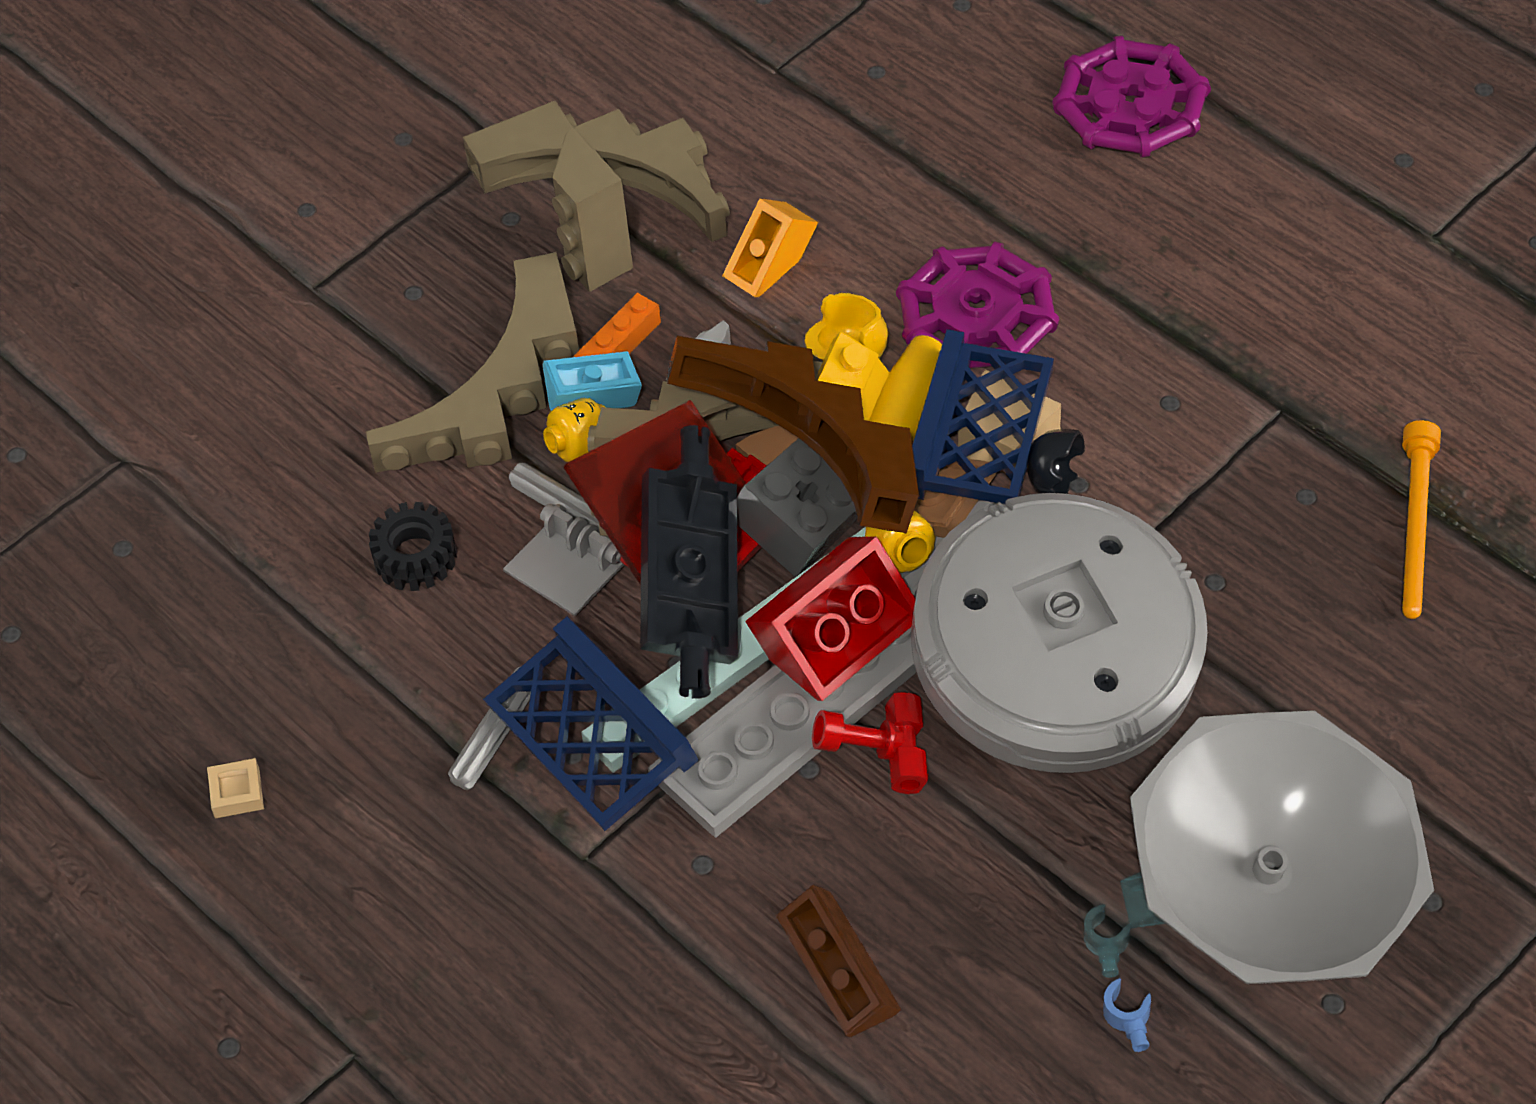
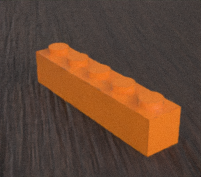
M637 292L573 357L628 351L630 354L661 323L659 304Z

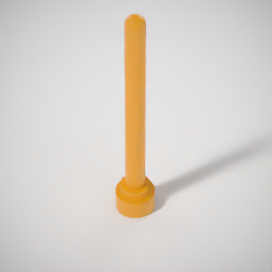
M1424 420L1410 422L1403 429L1402 447L1407 453L1408 458L1411 459L1402 603L1403 615L1408 619H1416L1422 612L1430 460L1440 450L1441 440L1439 426Z

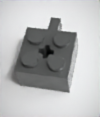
M799 438L744 485L737 497V525L794 577L808 568L858 518L854 502L841 479L820 455Z

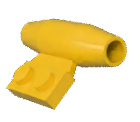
M839 332L833 339L815 380L860 388L864 420L910 428L913 444L942 344L929 336L920 335L914 337L889 372L878 358L879 354L844 333Z

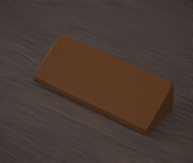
M812 885L776 915L846 1037L851 1038L892 1018L901 1011L899 1004L836 899L829 891Z

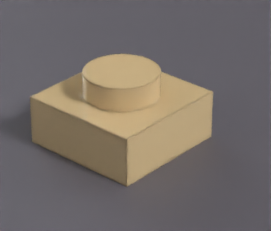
M256 758L207 767L211 809L215 818L264 809L260 771Z

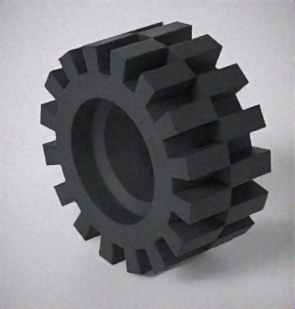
M407 502L399 504L400 512L397 513L390 507L384 511L386 521L377 517L374 521L375 529H370L369 532L370 551L378 576L382 575L383 581L388 585L394 581L395 588L403 590L405 584L409 583L411 591H419V583L425 582L427 589L435 586L433 580L435 576L443 581L447 577L446 568L453 570L455 566L454 557H457L451 523L448 522V517L444 512L438 514L437 507L431 504L425 511L423 502H415L414 509H408ZM420 538L430 541L427 548L415 554L396 552V548L400 544L410 539Z

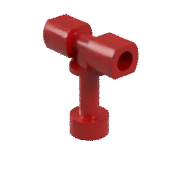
M907 692L893 693L885 705L886 720L882 722L879 729L844 724L843 715L838 712L820 710L817 713L812 729L814 749L836 752L841 743L876 748L879 759L889 760L891 789L898 793H920L928 782L926 751L916 747V736L923 727L921 697Z

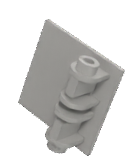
M547 504L540 514V519L544 521V528L503 568V571L571 615L576 616L625 565L620 561V558L626 550L620 547L618 539L614 537L608 539L605 536H600L597 526L593 524L587 525V521L584 518L578 517L573 519V516L566 513V508L561 504H556L555 506Z

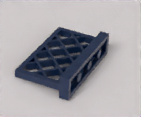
M947 329L912 444L919 492L918 499L924 500L928 490L1005 504L1007 499L1019 497L1053 370L1054 358L964 343L965 332ZM971 360L990 363L995 370L977 378L969 368ZM1023 369L1041 372L1038 379L1022 385L1013 374ZM1004 379L1013 391L995 399L986 387ZM976 392L986 404L967 412L959 400ZM1021 400L1030 412L1013 420L1004 408ZM994 413L1003 425L985 433L976 421ZM967 427L976 439L958 447L949 435ZM1012 434L1021 447L1004 455L994 443ZM985 448L994 460L976 469L966 456ZM956 461L966 472V474L956 479L938 476L939 469ZM1003 470L1011 479L1010 489L991 486L984 478Z
M566 616L552 628L557 636L483 700L595 822L606 831L678 767L685 773L698 761V758L690 743L680 731ZM560 655L567 662L566 679L542 680L544 667ZM576 673H577L583 680H575ZM594 690L596 692L595 711H571L574 691ZM531 691L528 712H508L501 705L515 692ZM541 691H564L562 711L538 712ZM605 703L612 709L611 711H604ZM623 721L627 725L625 742H601L603 722ZM539 722H560L558 743H537L535 741L536 724ZM570 722H594L591 742L567 743ZM519 723H527L526 730ZM635 734H636L643 742H634V741H635ZM590 753L587 775H567L564 772L566 754ZM599 753H624L621 774H597ZM633 753H654L661 760L647 774H631ZM548 754H556V760L554 761ZM586 785L585 793L578 786ZM596 785H620L619 799L602 813L594 804Z

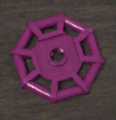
M1114 36L1112 42L1080 56L1072 55L1064 62L1065 73L1059 92L1052 100L1053 109L1056 114L1063 116L1083 139L1082 144L1090 149L1099 146L1139 153L1141 158L1150 157L1152 151L1182 137H1193L1201 128L1199 122L1205 97L1211 91L1209 80L1204 76H1200L1180 54V48L1171 43L1167 46L1124 40L1123 36ZM1128 58L1153 61L1155 63L1154 65L1130 62ZM1101 64H1104L1103 70L1099 72L1093 69ZM1172 70L1183 83L1174 85L1170 80L1169 71ZM1079 83L1089 87L1088 95H1076ZM1126 96H1136L1134 102L1126 101ZM1176 102H1186L1183 112L1180 113L1173 110ZM1089 113L1092 117L1095 114L1099 121L1091 123L1084 114ZM1159 123V128L1161 129L1149 134L1150 127Z
M994 241L992 246L946 250L943 246L933 250V256L908 280H903L898 284L896 296L901 303L904 324L902 338L909 345L914 337L924 335L932 337L942 344L943 341L932 334L938 330L946 333L948 329L965 332L964 343L990 347L993 342H996L998 345L996 349L1027 354L1047 333L1056 331L1059 324V316L1054 311L1050 289L1052 276L1045 267H1035L1004 249L1003 243ZM978 264V270L966 271L967 265ZM999 267L1004 268L1005 270H1007V271H1009L1010 273L1016 275L1017 277H1014V276L1010 275L1009 273L1005 272L1004 270L1000 269ZM940 273L945 274L935 285L929 284ZM1033 293L1035 305L1023 304L1021 294ZM981 300L986 301L985 306L981 308L970 307L968 303L969 301L973 303H978ZM918 303H932L933 313L920 317ZM1020 322L1030 325L1014 340L1010 332ZM971 360L969 368L988 367L992 365L990 363Z

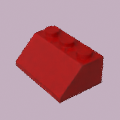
M876 536L848 537L745 622L769 660L817 701H823L911 627L915 597Z

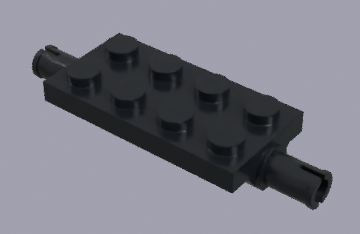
M689 425L680 430L681 464L677 466V469L664 471L648 468L642 475L640 649L679 656V694L687 698L689 690L692 689V698L701 699L709 696L711 693L709 686V661L731 664L738 658L737 484L719 481L714 474L713 466L709 465L710 430L702 427L701 436H698V426Z

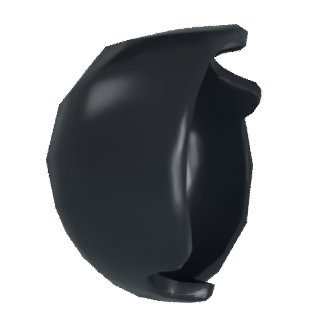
M1055 429L1045 432L1034 440L1027 472L1035 492L1038 494H1068L1070 482L1078 478V474L1070 468V461L1073 457L1082 455L1085 452L1084 436L1079 430Z

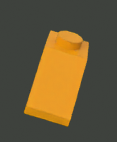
M759 198L722 276L752 296L760 297L800 261L818 222L787 202Z

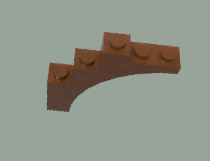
M677 335L667 372V384L701 391L725 399L775 422L807 444L837 474L854 502L860 526L907 533L919 497L910 428L864 420L861 389L815 380L812 349L767 341L765 351Z

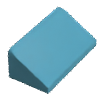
M628 351L543 361L542 365L550 410L579 398H590L606 408L632 407L637 403L642 387Z

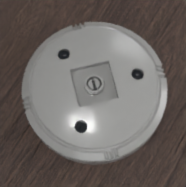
M1060 493L1030 494L1007 499L1005 505L998 502L996 507L990 505L988 511L984 509L977 511L951 530L938 544L922 572L917 588L911 625V647L918 678L926 695L942 718L960 736L995 758L1032 770L1057 773L1092 771L1121 763L1140 754L1164 736L1180 718L1190 700L1202 668L1208 634L1207 616L1198 584L1195 579H1190L1192 572L1185 570L1187 564L1180 563L1182 557L1170 542L1152 526L1122 508L1085 496Z

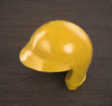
M851 293L829 294L825 297L821 305L823 319L813 325L805 334L804 341L806 347L812 349L813 355L823 361L833 339L839 332H842L879 354L878 358L880 359L887 346L888 339L887 325L881 315L880 308L873 301Z

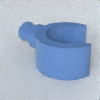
M1121 978L1110 983L1105 990L1103 1014L1109 1025L1117 1030L1125 1031L1127 1038L1131 1040L1133 1050L1141 1052L1148 1049L1150 1045L1145 1035L1147 1033L1145 1024L1150 1015L1151 994L1149 993L1138 1010L1129 1013L1122 1012L1113 1004L1120 993Z

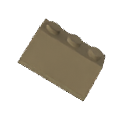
M573 127L566 131L552 177L555 191L552 204L559 216L560 227L557 228V235L564 248L565 256L561 257L562 265L572 280L578 279L591 292L633 269L622 179Z

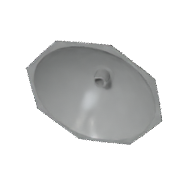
M1316 711L1267 712L1199 717L1130 797L1137 852L1148 910L1245 984L1366 977L1434 891L1424 835L1411 781Z

